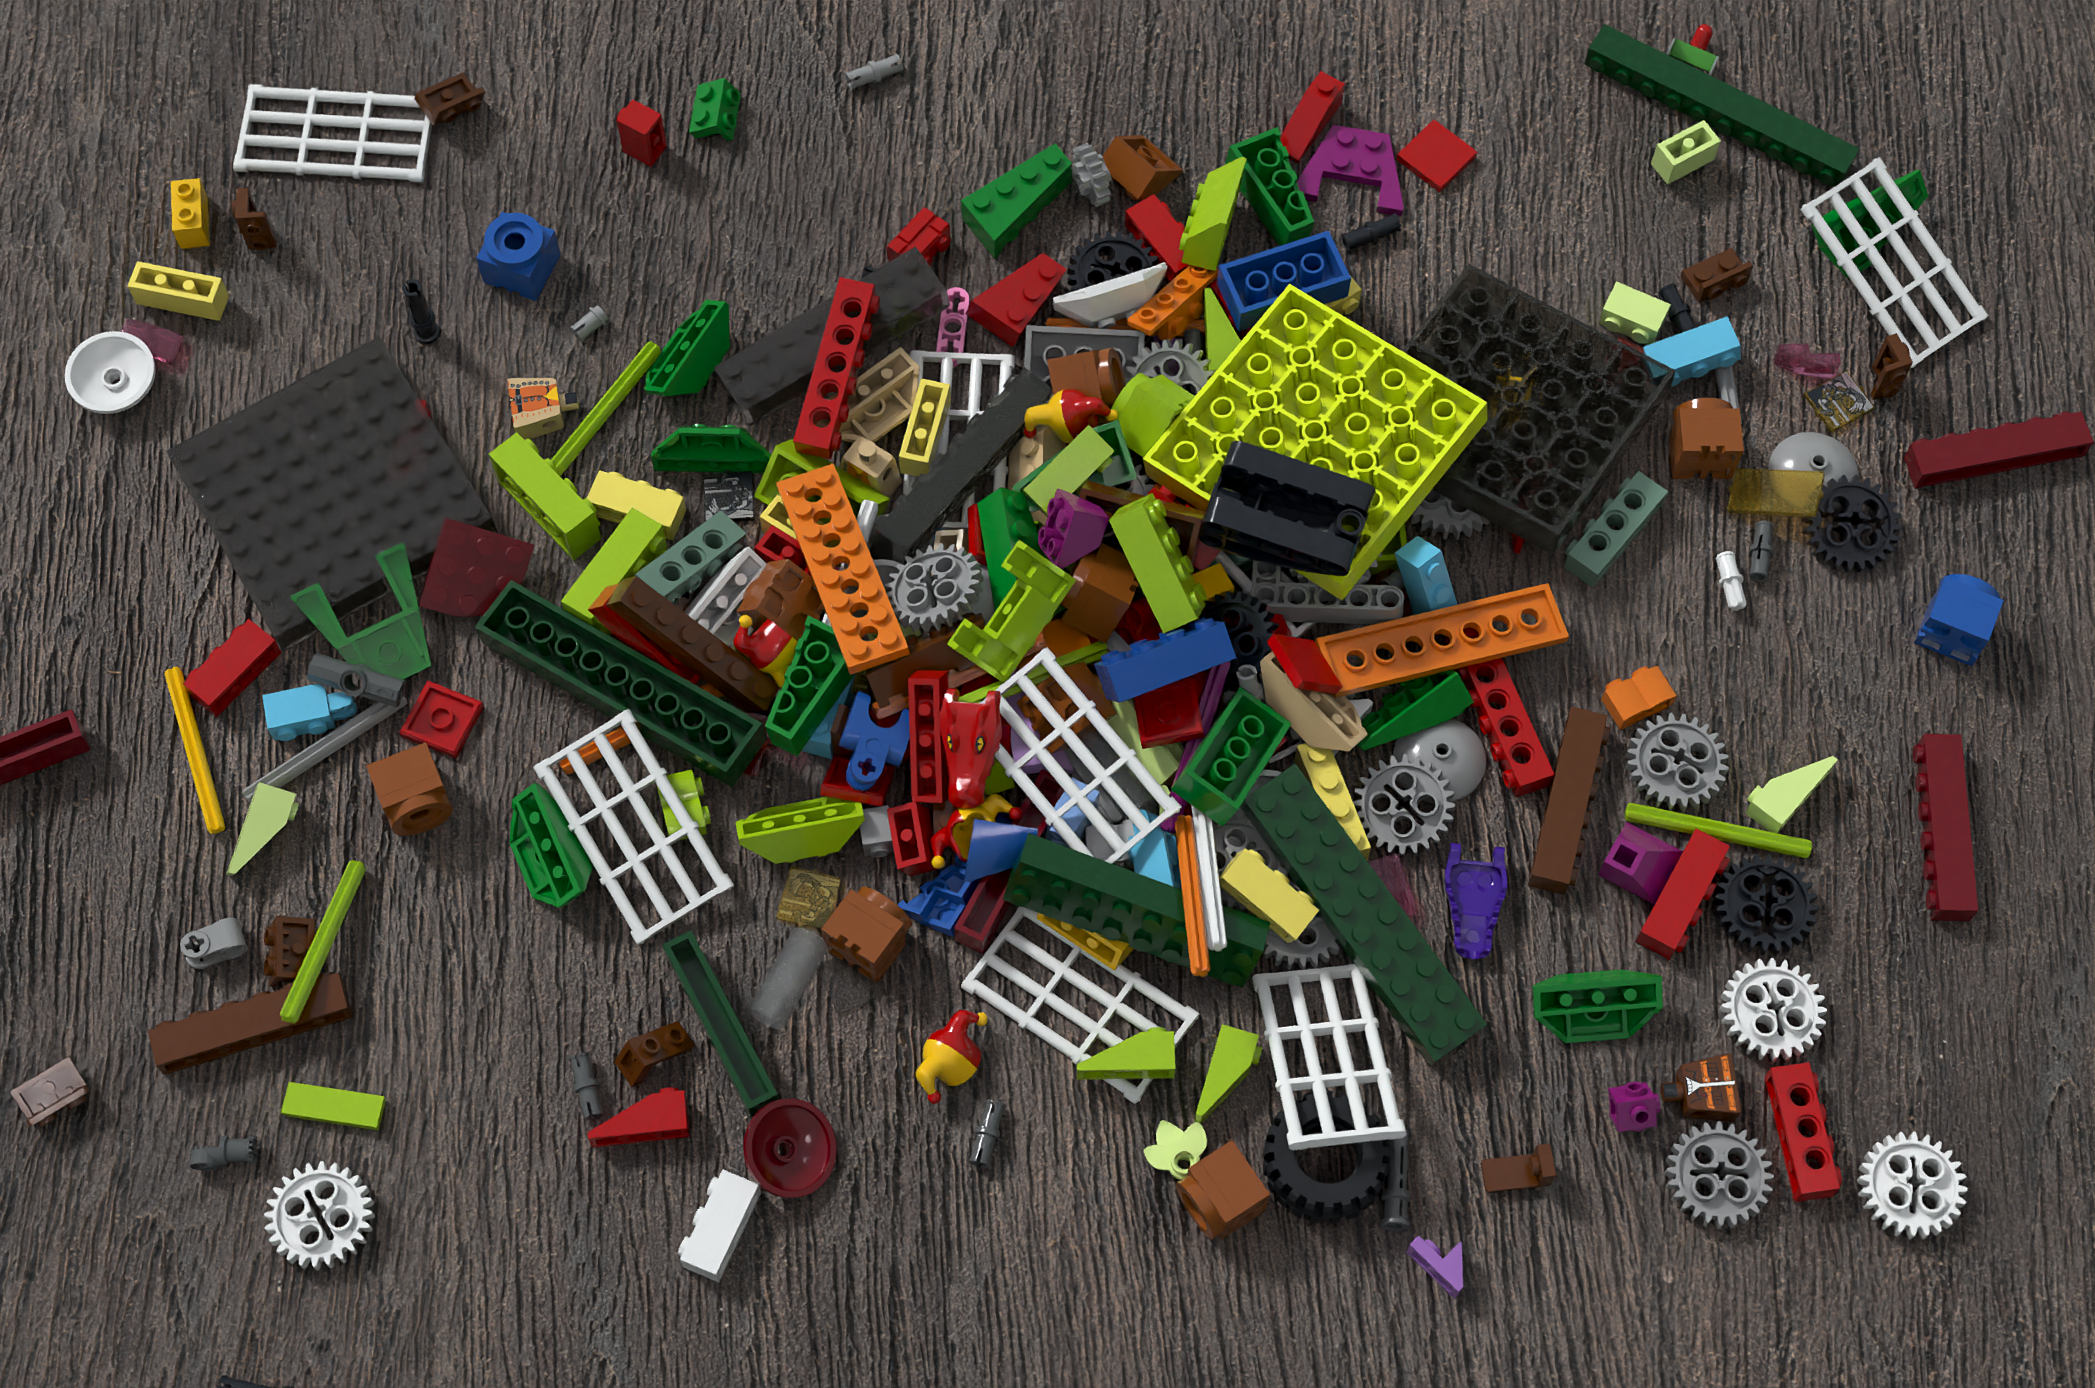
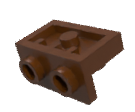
M1729 248L1682 270L1680 277L1697 302L1700 303L1708 298L1709 300H1714L1732 287L1737 289L1745 285L1749 280L1753 265L1750 261L1743 264L1734 250Z
M276 916L270 926L266 927L264 944L269 946V957L265 958L264 975L268 976L269 986L276 987L280 981H295L315 937V919Z

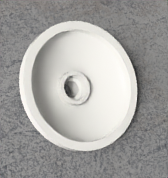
M117 331L100 333L82 342L69 357L65 368L66 387L76 403L84 409L100 414L118 413L136 405L149 392L155 379V361L146 344L136 336ZM120 379L118 383L112 384L113 381Z

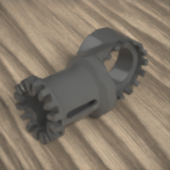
M250 1135L248 1139H229L228 1136H222L219 1147H203L202 1145L200 1149H198V1146H195V1150L192 1147L189 1166L194 1170L214 1171L218 1170L222 1165H228L229 1162H248L249 1165H255L258 1160V1153H255V1151H259V1148H255L258 1147L257 1136Z

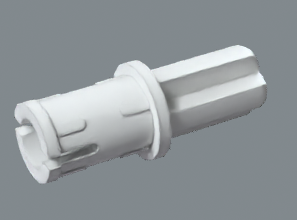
M1722 552L1715 558L1721 576L1719 585L1724 588L1728 607L1732 611H1738L1746 607L1742 588L1744 579L1739 574L1734 552Z

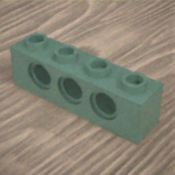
M1640 471L1632 479L1627 477L1617 490L1619 495L1614 500L1609 498L1600 510L1602 515L1597 521L1592 518L1582 531L1584 536L1579 541L1574 539L1564 553L1567 555L1564 568L1592 588L1664 504L1668 491ZM1626 504H1631L1637 509H1630ZM1608 525H1615L1619 530H1613ZM1590 546H1598L1602 551H1595Z
M720 510L636 573L635 576L676 605L682 595L686 592H694L701 585L703 579L709 575L713 577L723 567L724 563L733 559L744 549L743 544L747 533Z

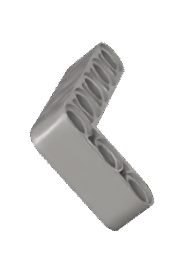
M1253 560L1252 596L1257 597L1258 602L1264 599L1271 600L1272 602L1267 603L1265 611L1282 614L1286 622L1378 624L1399 619L1403 616L1404 595L1396 586L1355 584L1346 597L1340 600L1315 583L1281 582L1282 567ZM1269 572L1273 575L1266 577L1261 574ZM1294 600H1299L1303 603L1295 605L1290 602ZM1331 601L1334 604L1327 606L1323 605L1322 602ZM1362 602L1365 605L1358 607L1354 606L1353 603ZM1386 603H1393V604H1395L1396 606H1394V607H1386V606H1384V604H1386Z

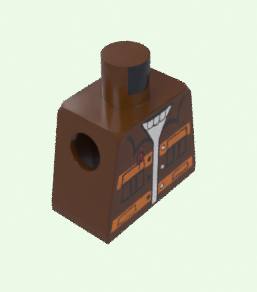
M1731 1053L1683 1064L1676 1072V1082L1660 1084L1662 1102L1680 1101L1681 1113L1684 1118L1735 1122L1742 1113Z

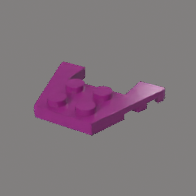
M1333 125L1297 181L1300 191H1303L1305 199L1317 202L1322 177L1381 187L1377 213L1389 215L1395 213L1397 216L1402 217L1404 205L1390 135Z

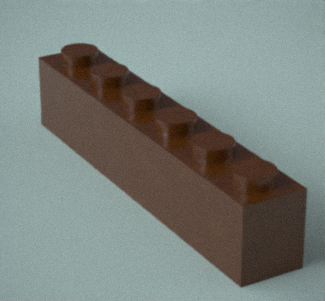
M637 576L621 580L605 605L749 714L766 711L779 690L778 685L773 679L757 669L752 663Z
M1573 706L1569 710L1527 886L1565 895L1568 886L1575 885L1579 868L1574 867L1575 857L1581 858L1585 839L1580 838L1582 828H1588L1592 811L1586 810L1588 800L1594 801L1598 783L1593 782L1594 773H1600L1604 755L1599 754L1601 745L1606 746L1611 729L1605 726L1608 715Z
M332 972L319 974L302 1013L294 1024L283 1021L280 1016V1011L294 982L285 985L282 990L272 993L268 991L256 993L249 1000L226 1002L216 1010L193 1012L188 1018L183 1020L163 1021L157 1024L156 1028L148 1030L155 1065L163 1075L354 1018L345 982L339 972L335 974Z

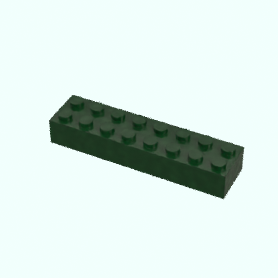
M1028 833L1011 870L1003 900L1041 913L1046 917L1068 923L1076 928L1101 934L1108 940H1119L1128 943L1130 947L1138 951L1152 954L1168 962L1191 969L1181 889ZM1223 905L1227 946L1219 952L1208 948L1210 971H1208L1207 975L1243 988L1264 951L1270 922Z

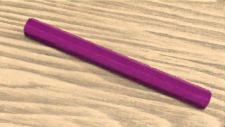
M1228 661L1210 668L1199 700L1204 736L1209 731L1230 667V662ZM1203 738L1186 741L1173 785ZM1171 791L1169 796H1173L1182 808L1178 813L1164 821L1160 828L1167 833L1176 834L1175 821L1179 815L1184 813L1187 801Z

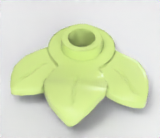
M1162 1120L1156 1133L1157 1145L1145 1148L1144 1154L1152 1167L1157 1170L1169 1171L1173 1177L1182 1180L1187 1176L1188 1168L1181 1169L1178 1166V1162L1186 1160L1191 1167L1200 1161L1199 1157L1207 1147L1206 1133L1198 1121L1191 1124L1183 1132L1175 1125Z

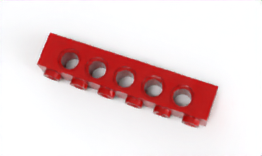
M839 277L793 440L796 452L831 460L834 450L838 451L840 448L842 433H839L841 423L847 422L850 406L847 405L849 395L855 394L857 387L855 373L857 368H862L865 358V351L862 348L864 341H869L873 325L870 323L872 313L876 314L879 309L880 296H877L874 284ZM851 311L861 312L860 315L855 318L847 317L848 313ZM844 338L853 339L848 345L839 344ZM836 365L845 366V369L841 372L831 371ZM829 392L838 394L832 400L824 399V396ZM826 419L830 421L826 427L819 428L816 426L820 420Z
M1465 628L1463 630L1468 638L1476 639L1479 637V633L1474 628ZM1444 636L1442 639L1443 646L1449 645V638ZM1498 658L1455 669V672L1464 681L1473 700V703L1470 705L1471 708H1476L1478 712V723L1481 732L1484 735L1487 734L1491 741V754L1496 762H1500L1504 770L1502 777L1508 789L1512 788L1516 798L1549 787L1555 774L1503 659ZM1485 676L1491 682L1483 683L1477 677ZM1489 703H1498L1503 709H1493ZM1501 730H1511L1515 736H1505ZM1521 756L1527 763H1517L1513 757Z

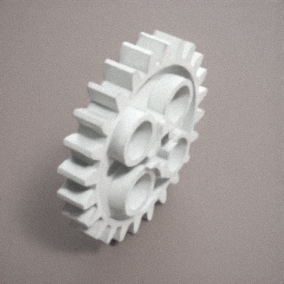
M1774 958L1769 960L1767 966L1764 965L1761 959H1758L1754 968L1749 963H1746L1743 967V973L1736 970L1732 976L1734 980H1728L1725 987L1729 991L1722 993L1720 998L1726 1003L1721 1005L1719 1011L1728 1013V1015L1721 1022L1722 1024L1732 1025L1727 1035H1738L1739 1038L1736 1041V1046H1740L1743 1043L1748 1045L1746 1054L1749 1055L1756 1049L1758 1050L1759 1060H1762L1766 1053H1770L1772 1062L1778 1059L1779 1054L1782 1055L1785 1061H1789L1792 1052L1800 1057L1804 1052L1803 1047L1810 1050L1814 1045L1813 1040H1818L1822 1033L1818 1029H1822L1826 1021L1819 1017L1824 1016L1827 1009L1818 1005L1822 1003L1825 997L1814 994L1819 985H1808L1807 981L1811 976L1809 973L1802 977L1798 975L1800 966L1797 965L1790 971L1788 970L1787 960H1784L1780 967H1776ZM1763 984H1767L1769 992L1767 991L1766 987L1763 986ZM1777 987L1786 988L1790 993V997L1779 994ZM1746 993L1755 994L1759 998L1760 1003L1750 1002L1746 997ZM1792 1016L1796 1018L1800 1023V1027L1791 1026L1786 1017ZM1756 1023L1765 1024L1769 1029V1033L1760 1032L1756 1028ZM1777 1028L1780 1030L1783 1036H1780L1778 1034Z
M1902 1132L1896 1135L1895 1141L1888 1135L1883 1140V1145L1877 1142L1872 1147L1874 1153L1868 1152L1864 1156L1868 1163H1862L1859 1167V1170L1866 1175L1860 1176L1857 1179V1183L1866 1186V1188L1862 1189L1858 1195L1869 1198V1201L1863 1208H1874L1876 1212L1871 1219L1874 1221L1882 1217L1884 1219L1883 1230L1887 1229L1890 1225L1895 1226V1236L1906 1230L1908 1239H1912L1918 1231L1921 1238L1925 1239L1929 1236V1229L1936 1236L1942 1231L1941 1226L1948 1229L1953 1224L1950 1218L1957 1219L1961 1215L1957 1208H1962L1966 1204V1201L1959 1197L1968 1191L1967 1187L1959 1185L1966 1178V1174L1956 1173L1955 1171L1961 1165L1960 1161L1951 1163L1948 1160L1953 1151L1950 1150L1942 1153L1940 1151L1941 1141L1934 1146L1929 1145V1135H1926L1922 1141H1918L1916 1132H1912L1908 1140H1906ZM1911 1157L1915 1160V1167L1913 1169L1912 1162L1910 1160ZM1889 1162L1898 1163L1902 1168V1174L1892 1171ZM1922 1165L1930 1166L1935 1172V1177L1927 1176L1923 1172ZM1911 1177H1912V1185L1907 1183V1181H1908ZM1913 1186L1917 1187V1190L1914 1193ZM1889 1193L1898 1195L1902 1200V1206L1893 1204L1889 1199ZM1922 1197L1930 1198L1935 1204V1209H1928L1923 1204ZM1911 1202L1914 1213H1911L1909 1210V1204Z
M320 1161L318 1170H314L310 1163H307L306 1173L301 1174L296 1168L293 1169L295 1178L291 1181L283 1176L282 1180L286 1186L284 1189L274 1187L273 1190L278 1195V1198L267 1200L269 1206L274 1209V1211L264 1213L267 1220L273 1221L265 1226V1230L268 1233L274 1234L269 1239L270 1243L273 1246L279 1245L276 1251L281 1256L288 1253L287 1260L289 1263L293 1264L299 1258V1265L303 1269L308 1266L310 1261H312L315 1270L320 1269L322 1261H325L331 1269L336 1257L345 1263V1252L349 1251L352 1254H357V1250L354 1247L356 1242L366 1244L367 1241L361 1235L362 1231H372V1227L365 1222V1220L375 1218L374 1213L367 1210V1208L374 1205V1201L371 1198L365 1197L370 1192L366 1185L360 1186L362 1179L358 1175L351 1178L352 1171L348 1167L340 1173V1167L335 1162L329 1170L323 1161ZM325 1188H335L330 1198L320 1199V1194ZM307 1191H311L316 1204L321 1209L322 1216L334 1235L333 1240L328 1239L323 1226L317 1220V1215L305 1195ZM305 1204L304 1210L300 1215L290 1216L291 1209L295 1205ZM349 1215V1221L345 1226L335 1227V1221L339 1216ZM319 1232V1238L316 1242L305 1244V1238L309 1233Z

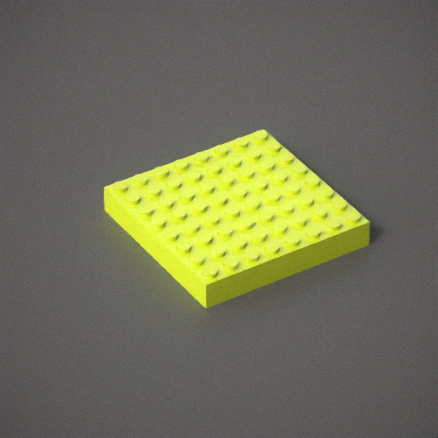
M1289 284L1144 456L1143 462L1147 477L1161 486L1165 485L1177 496L1202 511L1207 510L1214 485L1218 482L1230 443L1233 441L1246 442L1373 486L1376 493L1349 573L1346 576H1334L1295 570L1335 597L1343 600L1487 422V402ZM1342 525L1343 529L1348 532L1355 531L1350 525Z

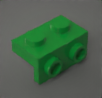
M726 78L697 85L689 133L695 139L719 133L727 141L733 140L741 93Z

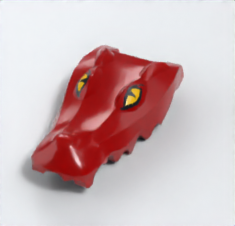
M948 688L945 693L940 711V731L949 774V802L955 807L972 809L985 802L984 789L986 778L991 774L992 766L995 764L994 755L999 751V743L1002 738L1000 691H988L985 704L958 702V689Z

